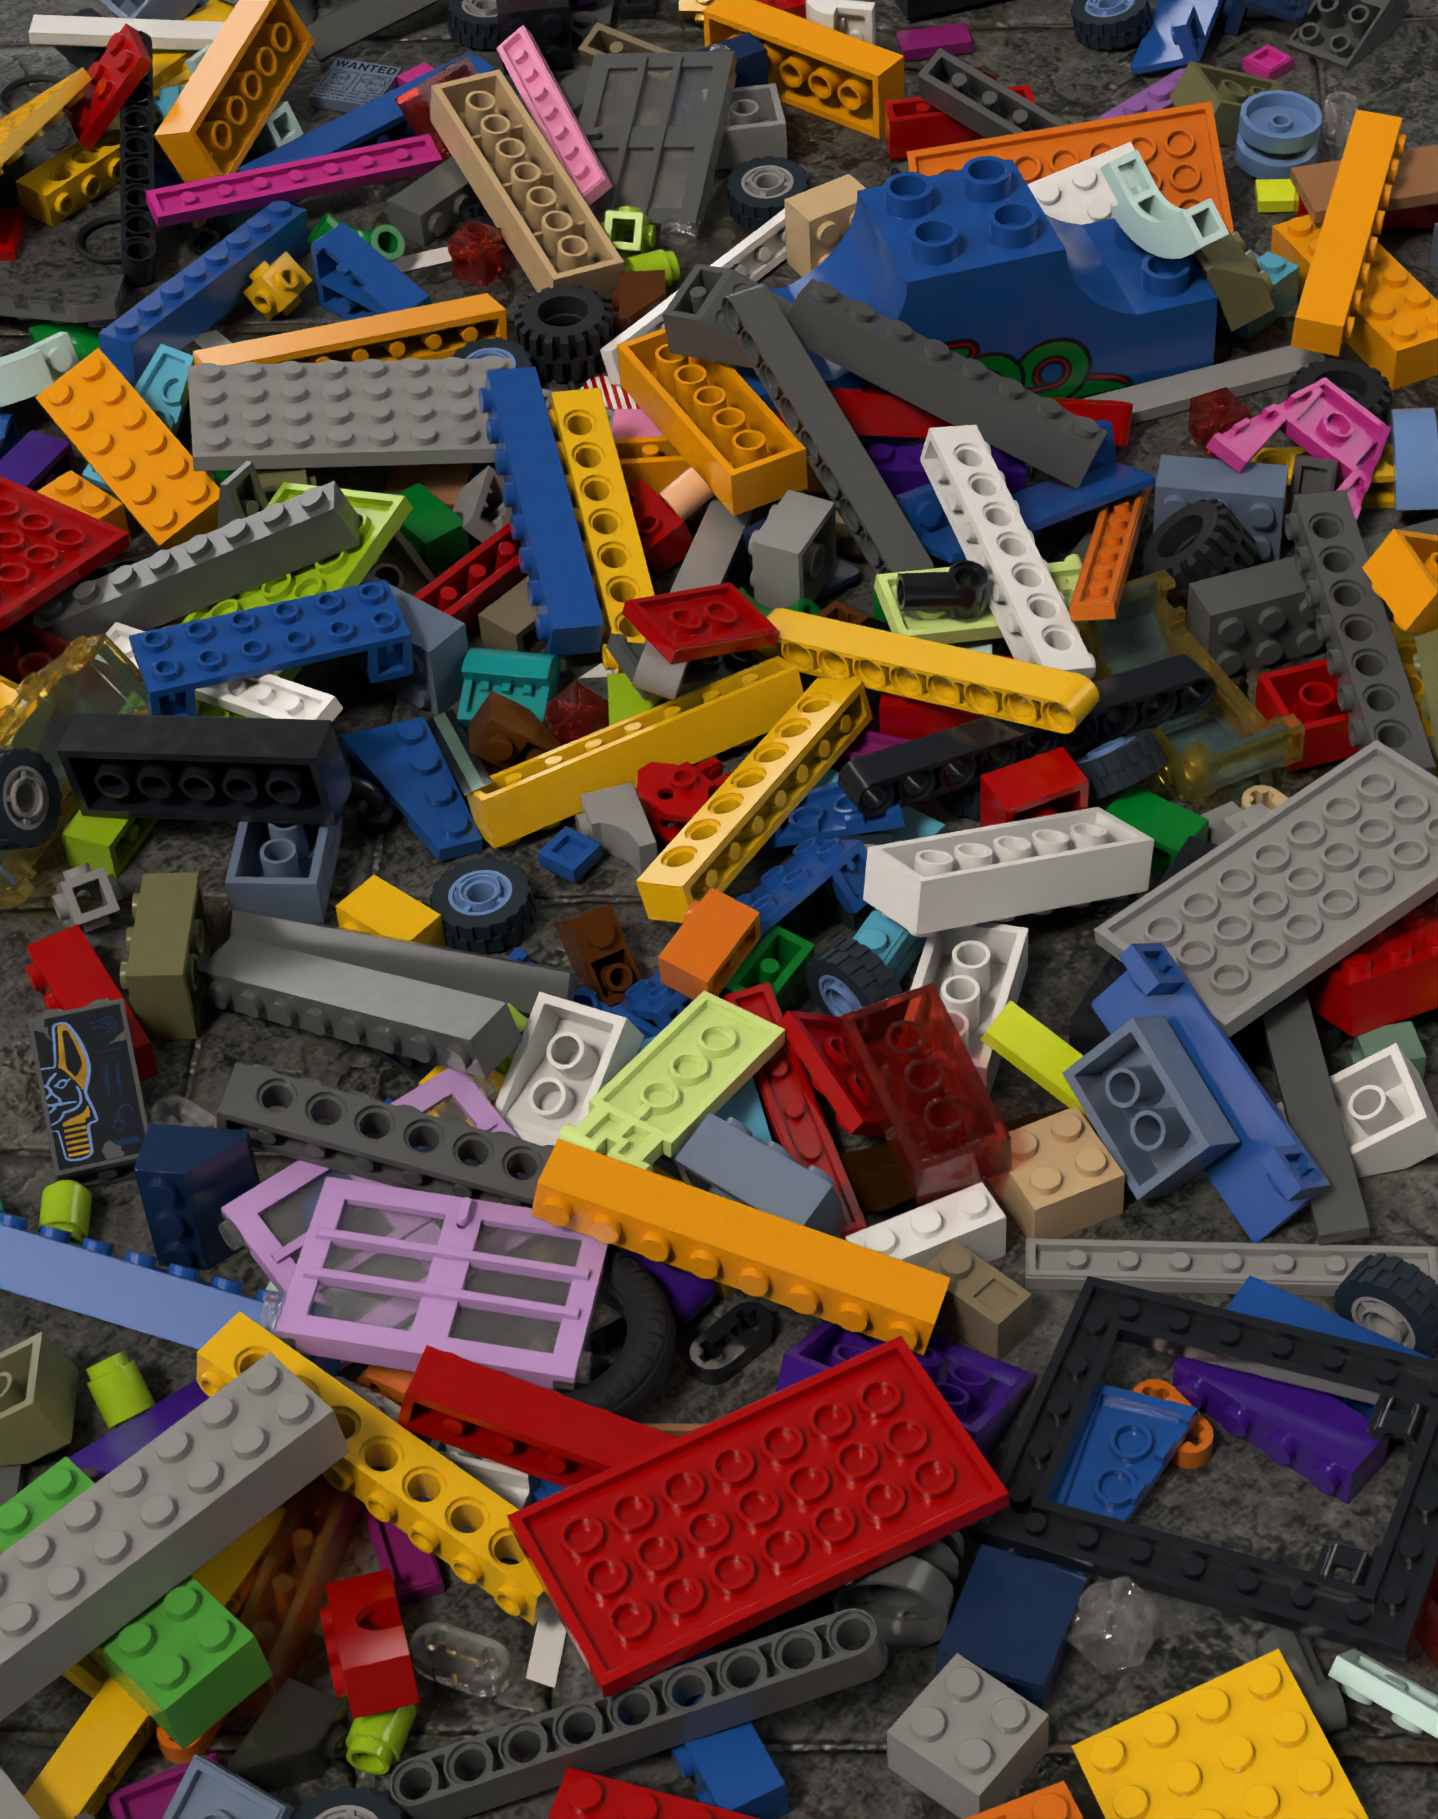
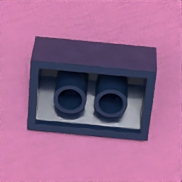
M149 1123L134 1167V1173L159 1266L170 1267V1263H177L196 1269L209 1270L248 1247L234 1223L222 1213L221 1207L260 1184L249 1131ZM266 1211L259 1216L270 1229Z

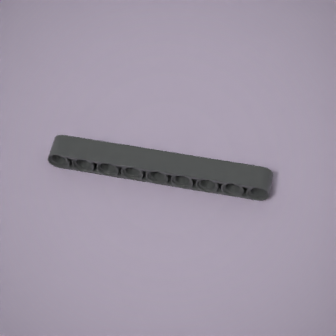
M760 283L724 296L721 299V308L729 329L787 427L806 448V457L831 501L835 502V508L875 575L934 569L929 555L767 286Z
M846 1609L655 1674L609 1697L603 1698L602 1694L599 1693L411 1757L401 1762L394 1769L389 1780V1790L395 1802L409 1819H463L560 1786L567 1767L595 1774L869 1681L880 1675L886 1668L889 1659L888 1648L872 1615L861 1609ZM857 1640H868V1642L858 1650H847L848 1647ZM804 1658H813L808 1666L802 1669H793L798 1661ZM752 1676H759L751 1686L739 1688L743 1680ZM704 1695L697 1704L684 1707L685 1703L693 1696ZM643 1713H649L643 1722L630 1726L635 1717ZM594 1731L593 1736L588 1741L576 1744L583 1734ZM540 1750L534 1759L522 1763L528 1753ZM485 1768L479 1778L468 1781L475 1771ZM431 1786L425 1796L414 1800L420 1790Z

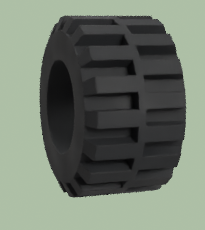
M559 285L555 288L541 289L539 293H532L528 296V300H523L518 305L519 309L515 310L514 314L517 344L523 345L526 352H529L532 366L536 367L537 374L541 380H555V382L560 383L570 380L572 382L581 381V378H590L595 376L597 371H603L606 368L600 349L614 339L612 307L610 303H607L606 297L597 295V291L593 289H583V286L574 285L573 287H566V285Z
M1334 358L1325 359L1324 362L1315 361L1309 363V367H1301L1297 370L1296 375L1292 376L1289 381L1287 399L1291 394L1326 377L1386 425L1389 424L1392 388L1389 387L1388 379L1381 376L1379 370L1369 368L1366 363L1352 362L1351 359L1334 360ZM1290 439V442L1294 446L1301 447L1297 445L1292 439Z
M1214 498L1209 500L1202 499L1184 506L1168 517L1155 530L1145 543V548L1141 551L1139 557L1141 561L1138 564V568L1141 571V575L1173 611L1187 614L1189 583L1250 568L1254 562L1253 557L1257 552L1256 541L1222 501L1219 502Z

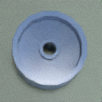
M1262 91L1248 97L1241 105L1239 132L1234 155L1238 166L1248 175L1258 179H1290L1291 168L1315 164L1323 115L1319 106L1308 97L1292 91Z

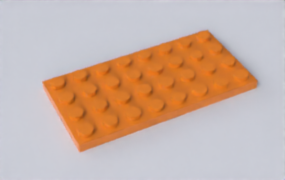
M1212 101L907 151L909 172L932 176L961 170L966 162L976 157L993 156L1003 160L1012 159L1025 182L1029 184L1131 142L1134 149H1138L1157 188L1171 204L1182 209H1188L1211 198L1230 233L1234 232Z

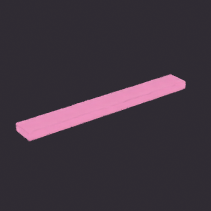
M523 25L496 49L537 128L587 205L590 206L612 188L613 185L531 32Z

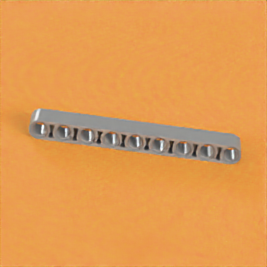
M714 494L670 593L725 583L742 544L743 529L749 526L754 509L733 517ZM648 641L638 663L632 686L675 701L691 661L670 664Z

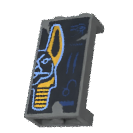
M97 999L84 1007L70 1010L50 1009L42 1012L37 1017L28 1018V1029L56 1180H74L85 1188L92 1189L136 1179L134 1167L149 1124L124 999Z

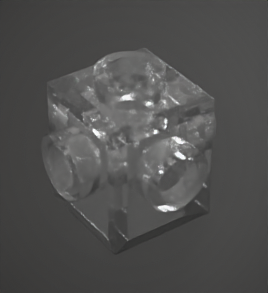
M1128 1576L1088 1585L1079 1599V1609L1066 1640L1102 1673L1142 1665L1148 1650L1155 1640V1631L1163 1609L1145 1593L1144 1589L1136 1585Z

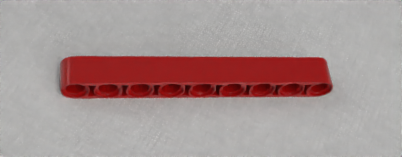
M828 388L856 435L926 438L929 428L954 426L887 390ZM1051 398L1057 401L1062 408L1079 417H1088L1095 422L1101 419L1112 422L1115 446L1129 445L1133 413L1132 403L1114 400ZM778 411V418H779V419L784 423V425L787 427L786 423L784 422L782 416L780 415V413H779V411Z

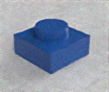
M567 826L538 852L539 866L573 883H576L603 857L601 843Z

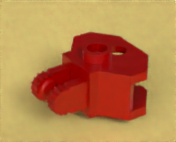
M707 758L705 762L702 761L696 766H693L688 761L681 765L650 762L638 770L637 791L641 806L652 833L667 846L733 773V771L724 773L722 776L725 767L717 758ZM663 821H673L674 825L664 827L661 823Z

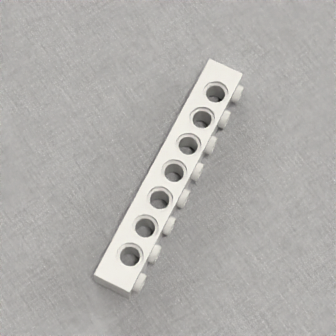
M977 425L929 428L920 461L967 560L979 563L988 573L984 597L1013 658L1019 661L1078 673L1092 680L1096 673L1095 659L1091 653H1088L1080 637L1078 624L1075 621H1071L1070 614L1065 606L1064 596L1060 590H1057L1050 576L1048 563L1042 559L1035 545L1034 535L1031 530L1027 529L1021 517L1018 502L1013 500L1006 486L1004 474L998 470L992 458L990 445L984 441Z

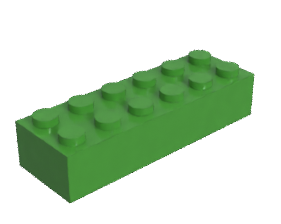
M67 1456L0 1507V1554L95 1484ZM191 1575L89 1653L183 1750L273 1676L256 1637Z

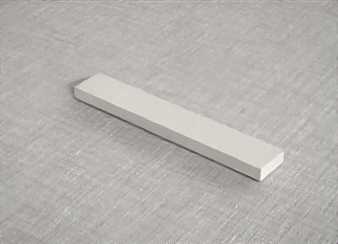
M34 15L29 29L30 44L107 47L110 38L115 33H119L125 24H128L138 31L147 33L151 37L152 49L200 51L206 45L212 44L225 22Z

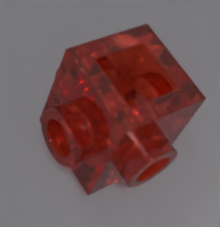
M467 220L451 236L448 252L451 255L454 279L487 287L505 267L506 249L502 243L501 228Z
M1227 387L1190 398L1188 431L1191 433L1194 442L1198 445L1200 444L1211 458L1217 457V455L1206 448V446L1216 433L1220 432L1223 434L1231 430L1233 425L1245 418L1252 419L1248 407L1242 405Z
M575 680L547 704L545 712L546 728L561 745H565L608 727V701Z

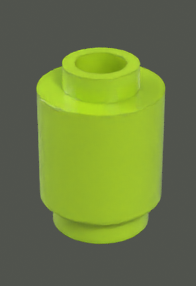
M663 249L625 259L623 272L665 270L666 288L671 287L672 282L680 279L679 264L672 250L665 252Z
M60 1180L47 1186L42 1192L38 1232H40L42 1225L64 1229L72 1232L71 1242L82 1245L84 1237H88L92 1205L91 1192L74 1180Z
M124 1350L85 1369L91 1380L86 1384L108 1428L117 1424L121 1426L156 1404L135 1360L129 1362Z
M412 1704L355 1718L345 1741L348 1748L346 1754L348 1762L365 1773L373 1775L386 1774L390 1766L396 1764L400 1759L417 1714L415 1705Z

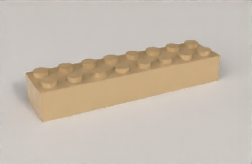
M498 69L431 85V123L537 293L541 292V289L548 287L555 288L559 285L573 287L576 285L583 286V289H593L597 291V295H603L607 300L612 299V288H619V272H623L624 261L501 70Z

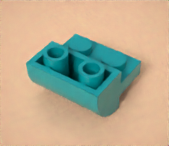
M471 647L466 653L461 670L464 683L457 721L462 726L469 727L470 721L491 691H494L530 709L546 727L551 701L555 702L562 663L559 655Z

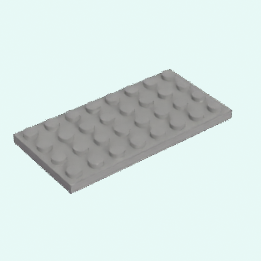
M487 356L483 359L447 357L443 360L407 358L402 361L366 359L361 362L325 360L320 363L285 361L279 364L244 362L237 365L203 363L196 366H187L194 471L237 470L246 461L253 462L255 469L494 463V453L497 450L495 444H489L487 439L486 422L489 418L487 413H481L478 392L479 388H485L487 370L513 368L512 359Z
M1375 740L1095 928L1096 944L1121 961L1119 955L1131 944L1162 943L1227 1037L1230 1038L1438 892V778L1383 743Z

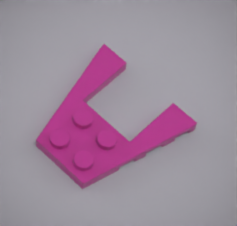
M1324 377L1291 394L1283 403L1279 405L1274 403L1266 407L1258 416L1250 420L1248 418L1234 424L1231 430L1223 434L1220 432L1216 433L1206 448L1240 473L1276 432L1280 430L1313 457L1339 460L1337 475L1344 482L1337 490L1347 491L1357 521L1362 508L1360 505L1365 493L1369 489L1373 470L1379 462L1391 428Z

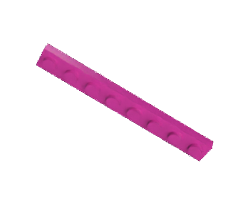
M430 134L148 190L146 191V203L157 227L162 228L264 207L273 201L288 202L425 174L440 165L443 159Z

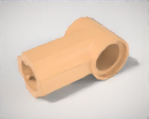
M689 467L658 495L683 521L694 522L703 514V505L714 496V493L703 478L692 467Z

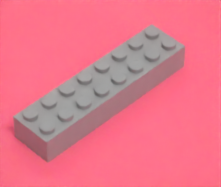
M268 1353L0 1554V1722L350 1452L334 1410L273 1354Z

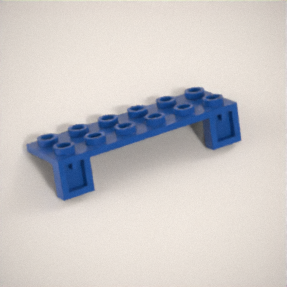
M1158 0L1151 16L1152 27L1142 38L1131 64L1132 74L1145 73L1151 75L1166 68L1176 66L1186 68L1190 61L1199 62L1224 0Z
M1103 419L1096 421L1098 426L1108 431L1078 489L1056 478H1052L1011 494L1013 500L1018 502L1020 514L1027 529L1031 530L1034 536L1039 534L1042 528L1053 524L1069 523L1074 520L1076 515L1086 511H1100L1106 508L1108 503L1120 498L1137 497L1142 493L1141 490L1156 485L1154 475L1116 462L1112 422ZM931 483L896 496L897 504L927 554L939 558L950 565L957 561L967 560L948 518L945 519L944 510Z
M386 580L367 582L362 585L322 592L257 608L239 610L234 613L194 620L170 627L152 629L129 636L130 646L146 687L149 715L198 716L195 689L360 652H365L366 673L371 684L414 674L411 633Z
M816 837L806 839L794 848V856L784 865L775 866L765 872L760 878L761 884L751 893H745L735 898V900L760 912L761 936L825 881H827L847 913H857L868 904L863 900L867 849L861 840L817 839ZM657 971L649 979H642L629 987L625 992L626 998L618 1006L639 1018L654 1020L660 1031H662L693 999L661 983L660 971Z
M1162 943L1131 944L1119 955V958L1128 970L1092 1002V1008L1110 1034L1114 1033L1133 1017L1165 1016L1240 1140V1143L1203 1170L1251 1241L1259 1243L1279 1229L1331 1184Z

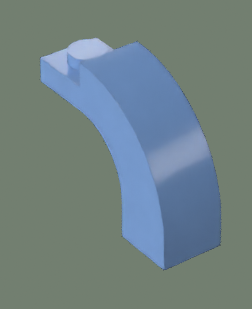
M1433 407L1391 409L1389 443H1392L1394 510L1438 509V434L1435 410Z

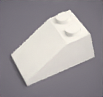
M539 992L522 1034V1041L517 1047L494 1109L519 1140L540 1146H555L562 1127L566 1123L574 1126L580 1123L589 1114V1101L637 1055L644 1035L625 1017Z
M1397 1043L1330 1076L1357 1178L1403 1170L1438 1153L1437 1114L1420 1073ZM1281 1101L1280 1103L1276 1104V1107L1286 1120L1283 1104Z

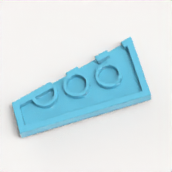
M160 344L134 389L176 437L189 398L187 366H194L193 355ZM88 463L82 473L84 479L97 487L112 492Z

